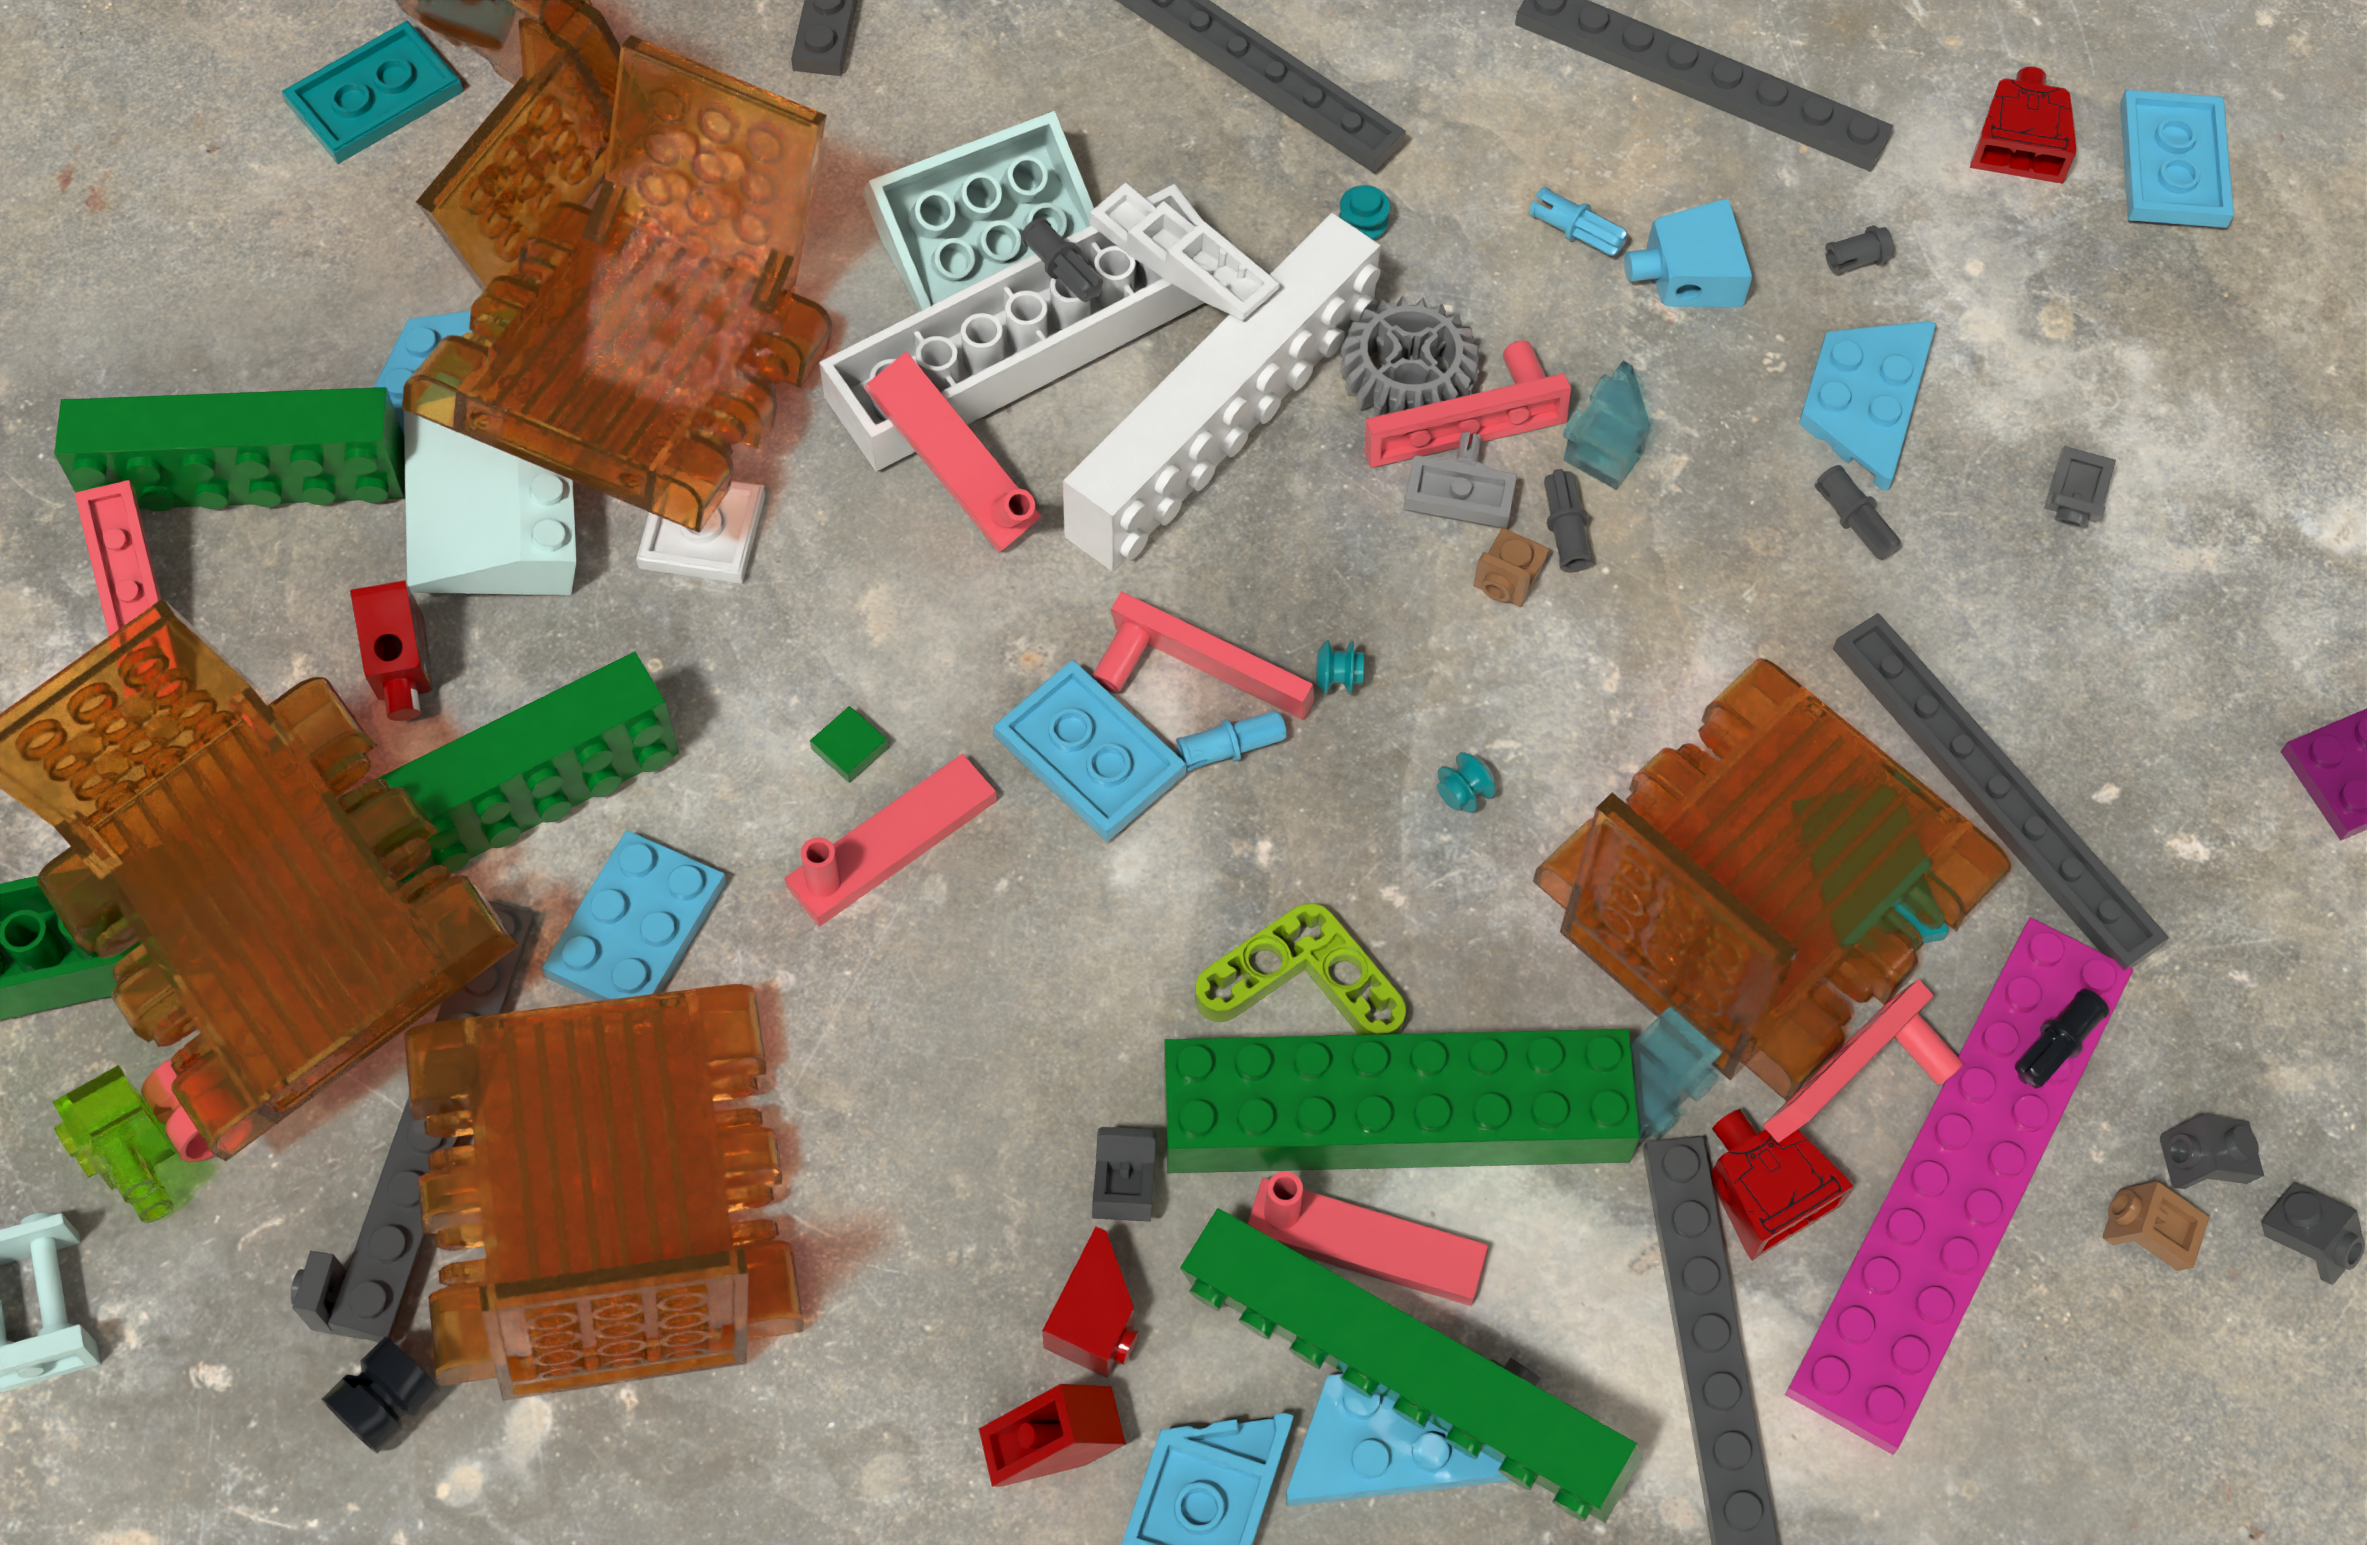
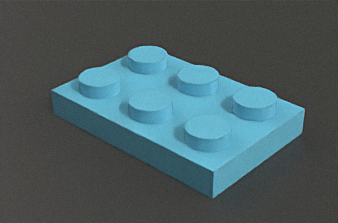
M2125 90L2120 101L2128 220L2228 228L2234 216L2224 97Z
M1073 659L993 725L994 737L1106 842L1186 774L1187 764Z
M626 830L541 969L544 976L628 1016L645 1022L727 884L725 874Z

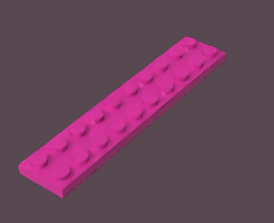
M2029 917L1958 1054V1057L1964 1064L1944 1082L1784 1394L1785 1396L1888 1453L1895 1454L2134 969L2129 967L2124 971L2114 959ZM2081 989H2088L2099 995L2106 1002L2109 1014L2084 1039L2081 1053L2075 1058L2068 1057L2040 1088H2034L2028 1083L2024 1084L2021 1082L2014 1068L2015 1064L2040 1037V1027L2046 1020H2055Z

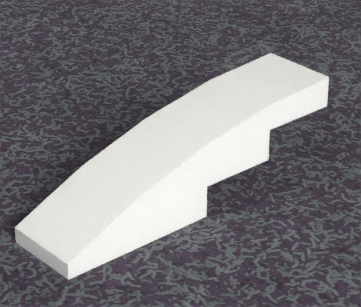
M1126 182L1090 212L1089 224L1128 255L1185 292L1241 320H1244L1279 289V282L1205 221L1202 220L1198 225L1194 226L1164 201L1155 207Z

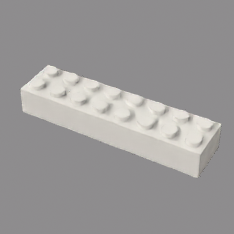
M1175 184L1145 198L1155 207L1163 201L1166 202L1194 226L1202 221L1201 217ZM1089 226L1064 240L1075 243L1081 249V257L1103 279L1102 293L1098 298L1093 297L1088 302L1081 301L1059 278H1051L1045 272V263L1036 254H1033L820 361L824 398L877 472L914 453L915 450L863 387L906 351L968 425L1205 302L1166 281L1128 255L1094 227Z
M1331 213L1270 274L1272 278L1279 282V289L1244 320L1229 314L1063 480L1065 538L1112 572L1126 558L1128 560L1136 558L1145 547L1148 536L1160 524L1165 526L1175 518L1181 508L1182 501L1193 490L1200 491L1209 483L1214 475L1216 466L1226 456L1233 457L1242 449L1251 430L1259 422L1265 424L1270 421L1279 409L1281 400L1292 389L1297 391L1305 385L1313 372V367L1324 356L1330 358L1338 351L1352 322H1360V317L1365 309L1374 312L1377 305V300L1374 299L1375 288L1381 273L1378 268L1381 245Z

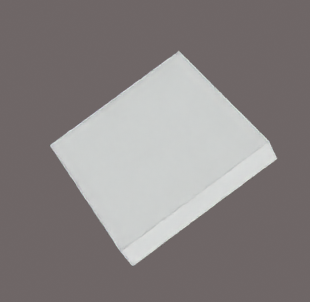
M661 470L636 558L638 568L743 584L766 496L764 485Z

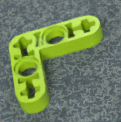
M1304 903L1293 908L1205 968L1198 975L1195 983V1005L1201 1015L1214 1022H1227L1236 1018L1304 970L1358 1035L1401 1034L1406 1017V1005L1401 995L1333 914L1324 906L1315 903ZM1304 923L1309 928L1319 925V939L1315 940L1310 935L1303 937L1295 943L1293 955L1296 957H1292L1288 945L1299 937L1301 924ZM1267 950L1279 957L1281 966L1274 973L1261 974L1252 969L1249 963L1250 957L1256 952ZM1347 961L1358 968L1361 976L1356 983L1340 985L1331 979L1328 972L1329 968L1337 962ZM1235 967H1238L1243 979L1230 989V1001L1225 1002L1220 997L1210 1000L1211 985L1215 984L1221 990L1227 988L1236 981L1237 970ZM1369 986H1372V988H1370L1368 1000L1379 1012L1387 1008L1391 1010L1389 1024L1387 1025L1380 1019L1372 1023L1369 1021L1371 1008L1362 997V994Z

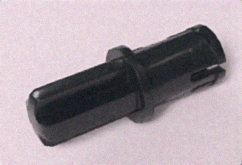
M2081 989L2078 991L2074 999L2055 1020H2046L2040 1027V1037L2016 1062L2014 1068L2018 1073L2019 1080L2024 1084L2028 1083L2034 1088H2040L2068 1057H2077L2082 1051L2084 1039L2101 1020L2108 1016L2109 1008L2106 1002L2091 990Z

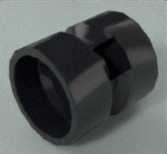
M386 1336L360 1360L361 1373L358 1376L346 1374L321 1399L333 1414L376 1454L402 1430L400 1418L404 1414L417 1415L441 1391L433 1380Z

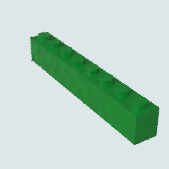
M1219 1208L1214 1212L1180 1267L1192 1285L1189 1293L1203 1304L1217 1311L1221 1309L1223 1304L1242 1314L1239 1322L1250 1331L1267 1340L1270 1339L1273 1333H1276L1292 1343L1289 1348L1291 1353L1317 1369H1320L1324 1362L1343 1372L1340 1380L1357 1393L1371 1399L1377 1391L1396 1402L1392 1410L1409 1423L1424 1429L1429 1421L1448 1432L1445 1441L1461 1453L1477 1459L1479 1454L1483 1452L1502 1463L1498 1471L1515 1484L1531 1490L1534 1483L1556 1494L1552 1502L1558 1508L1580 1521L1585 1522L1590 1514L1606 1523L1642 1460L1638 1444Z

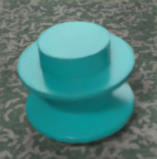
M1359 185L1350 188L1343 194L1340 200L1339 218L1372 240L1380 237L1386 231L1390 202L1383 191L1374 186Z
M1326 640L1317 651L1316 683L1323 693L1327 694L1332 684L1337 683L1344 684L1348 695H1351L1353 684H1363L1364 652H1354V641L1349 642L1345 651H1334L1330 641Z
M1460 752L1456 756L1458 768L1455 771L1447 766H1442L1438 769V779L1440 782L1437 784V790L1444 802L1452 809L1459 810L1461 808L1468 813H1472L1477 809L1475 796L1479 794L1484 798L1490 799L1495 795L1494 777L1489 767L1480 758L1466 752Z

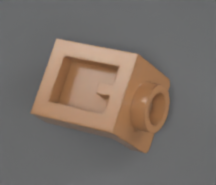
M1502 527L1489 552H1483L1478 560L1473 586L1481 589L1493 600L1499 602L1507 601L1521 608L1548 560L1550 548Z
M2158 1181L2122 1188L2117 1192L2109 1205V1218L2103 1233V1239L2112 1245L2134 1241L2177 1271L2191 1269L2195 1266L2209 1216Z

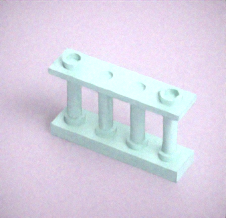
M62 1213L33 1214L22 1219L20 1225L0 1230V1266L32 1257L43 1326L38 1331L36 1337L14 1343L8 1341L0 1296V1393L101 1364L97 1341L80 1324L73 1325L68 1323L56 1250L80 1244L81 1241L79 1232Z

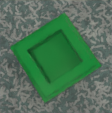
M850 706L810 740L811 749L848 783L889 748L887 738Z

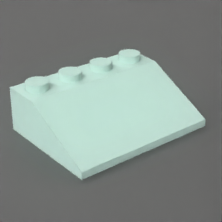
M1055 111L871 179L861 192L880 239L919 312L1035 254L1021 240L1023 230L1031 221L1037 218H1044L1065 239L1091 226L1089 224L1090 212L1094 209Z
M513 380L404 406L407 584L411 592L571 595L576 568V543L568 382Z

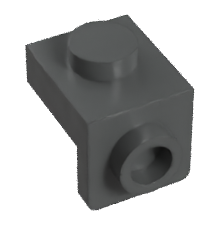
M2067 446L2061 448L2044 509L2057 512L2055 520L2077 527H2086L2088 521L2097 522L2103 518L2106 508L2103 506L2116 460Z
M2200 1115L2160 1136L2168 1173L2174 1188L2186 1189L2206 1179L2248 1184L2264 1176L2258 1155V1142L2252 1133L2249 1121Z
M1100 1127L1098 1129L1092 1219L1151 1222L1156 1132L1154 1130Z
M2296 1182L2261 1222L2265 1237L2316 1260L2320 1279L2331 1285L2339 1279L2346 1269H2353L2359 1263L2364 1253L2365 1240L2362 1235L2357 1210Z
M310 1250L305 1269H299L292 1282V1308L311 1331L363 1339L352 1336L354 1334L330 1329L328 1322L343 1283L346 1269L334 1254Z

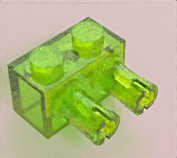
M119 1065L53 1101L63 1121L54 1126V1130L70 1157L75 1156L88 1178L98 1173L111 1190L117 1188L123 1200L133 1206L143 1223L155 1222L166 1216L173 1209L174 1205L154 1166L175 1155L176 1152L146 1101Z

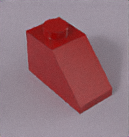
M1095 1226L1042 1330L1043 1348L1108 1378L1116 1362L1123 1365L1127 1363L1136 1346L1140 1332L1133 1329L1134 1306L1107 1231Z
M1059 1384L978 1428L992 1487H1002L1083 1467L1126 1445L1112 1386Z

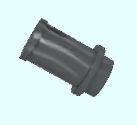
M1872 225L1867 227L1863 234L1827 243L1825 246L1827 251L1825 256L1830 270L1836 275L1845 270L1874 262L1876 265L1884 264L1887 257L1894 254V243L1886 227L1878 228Z

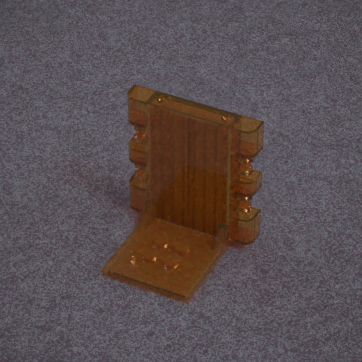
M396 0L402 11L452 45H466L487 59L500 77L514 85L416 201V204L484 295L498 305H501L623 158H630L638 153L657 131L653 122L659 115L604 16L592 6L591 0Z
M630 35L621 45L605 180L593 209L591 210L573 202H561L552 209L521 246L518 271L521 274L497 276L490 282L471 306L469 330L473 333L467 332L463 336L449 335L439 342L406 381L403 388L402 409L700 533L730 490L734 469L731 458L734 451H732L731 445L741 442L759 449L775 424L778 408L775 384L785 381L801 388L829 348L832 332V321L829 314L818 303L794 293L827 115Z
M162 598L0 714V789L52 825L71 846L43 867L37 877V884L76 944L89 953L96 950L100 958H109L123 953L125 949L130 948L139 940L142 944L127 954L124 959L119 960L113 968L112 975L117 982L112 992V999L135 1035L148 1043L154 1039L158 1047H166L181 1041L183 1037H187L196 1029H199L201 1032L172 1057L171 1067L178 1076L172 1082L171 1091L212 1154L226 1162L519 946V944L478 886L467 876L457 875L450 877L451 873L445 865H435L416 875L407 883L403 884L401 882V879L418 868L430 856L432 846L427 839L437 833L438 830L417 800L406 789L401 787L390 789L384 779L370 780L363 783L361 787H357L344 798L341 796L343 792L356 784L360 778H364L371 768V760L367 753L378 745L339 690L327 678L312 677L301 681L272 701Z
M1758 658L1705 708L1701 720L1704 725L1698 730L1699 735L1707 748H1710L1721 759L1719 762H1716L1706 752L1701 751L1699 747L1691 743L1683 744L1678 750L1667 747L1662 748L1633 776L1629 788L1632 794L1626 798L1627 804L1612 792L1596 807L1594 817L1584 822L1536 868L1533 882L1566 910L1560 933L1731 1081L1746 1066L1779 1096L1788 1101L1845 1042V1035L1841 1025L1844 1026L1852 1018L1850 1010L1843 1000H1840L1825 984L1830 981L1840 991L1847 994L1850 999L1859 1003H1867L1874 996L1883 1005L1887 1004L1912 978L1918 967V958L1915 952L1924 944L1919 931L1899 914L1896 909L1900 905L1903 906L1922 925L1931 930L1939 929L1946 922L1948 926L1957 932L2004 883L2011 870V864L2006 853L1996 842L1778 665L1767 659Z
M729 984L421 1024L405 1032L404 1044L413 1121L427 1119L424 1122L425 1135L430 1137L447 1138L472 1134L474 1137L473 1145L444 1148L428 1156V1168L432 1171L422 1175L417 1181L424 1234L437 1233L435 1234L436 1248L441 1250L457 1251L485 1247L486 1254L484 1259L455 1262L442 1267L441 1270H438L439 1283L449 1287L439 1289L428 1297L435 1374L438 1386L497 1378L502 1400H512L747 1364V1340L803 1332L804 1321L793 1245L787 1241L772 1240L779 1235L778 1224L773 1220L758 1219L730 1223L729 1212L760 1208L774 1200L773 1189L769 1186L782 1184V1168L777 1134L772 1128L760 1126L763 1124L762 1112L754 1108L717 1112L714 1109V1102L744 1098L755 1093L758 1090L757 1078L754 1076L766 1074V1057L757 995L753 987L744 984Z

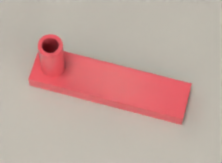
M1528 341L1514 342L1504 350L1503 359L1515 385L1367 418L1365 423V456L1370 468L1412 459L1414 455L1425 456L1459 448V438L1464 432H1470L1468 445H1471L1474 433L1480 435L1482 442L1567 423L1571 394L1569 382L1564 373L1546 377L1532 345Z
M907 351L863 387L998 552L1005 549L1042 517L1035 509L1033 496L1027 490L1019 489Z
M127 480L75 492L124 701L130 705L183 692L134 485Z
M1122 591L1111 608L1115 629L1118 631L1091 676L1104 689L1113 693H1120L1148 644L1302 720L1306 719L1314 704L1312 683Z
M962 753L832 844L829 840L821 837L812 838L805 842L801 848L803 865L784 878L786 888L820 927L997 802L996 791Z
M1917 979L1889 1000L1763 1124V1127L1778 1143L1809 1122L1893 1037L1937 1086L1945 1082L1964 1063L1918 1013L1934 995Z
M1286 1171L1276 1173L1270 1180L1266 1178L1261 1179L1248 1221V1225L1305 1257L1468 1306H1472L1488 1245L1303 1190V1184L1299 1177Z

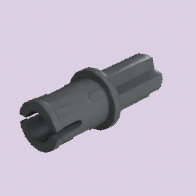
M1037 218L1031 221L1023 230L1021 240L1025 246H1028L1045 263V272L1051 278H1059L1083 302H1088L1093 297L1098 298L1102 293L1103 279L1081 257V249L1073 242H1066L1044 218Z
M1841 465L1829 468L1817 479L1818 482L1814 486L1841 517L1840 525L1844 529L1851 527L1874 556L1884 560L1898 550L1901 546V540L1875 510L1876 500L1872 496L1867 497L1851 480V477Z
M1557 469L1553 471V474L1546 476L1544 479L1550 516L1547 518L1546 523L1549 531L1554 532L1560 558V569L1570 573L1579 572L1593 564L1585 528L1588 524L1589 516L1581 508L1575 475L1571 471Z

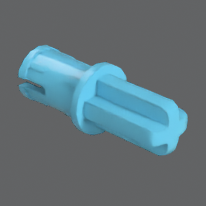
M1548 187L1541 188L1536 194L1537 198L1553 207L1548 209L1533 201L1530 207V216L1538 218L1565 232L1566 239L1570 241L1579 239L1609 256H1616L1623 249L1628 235L1627 231L1591 212L1589 204L1583 203L1578 205L1551 191Z
M1271 711L1232 724L1228 719H1224L1221 721V726L1177 738L1176 745L1179 757L1187 764L1186 772H1189L1204 765L1232 758L1234 762L1241 759L1240 753L1284 740L1287 737V730L1281 714Z

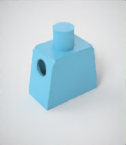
M1729 199L1715 201L1657 218L1652 222L1647 249L1628 251L1624 256V267L1628 281L1655 279L1661 303L1667 307L1744 306L1752 280V273Z

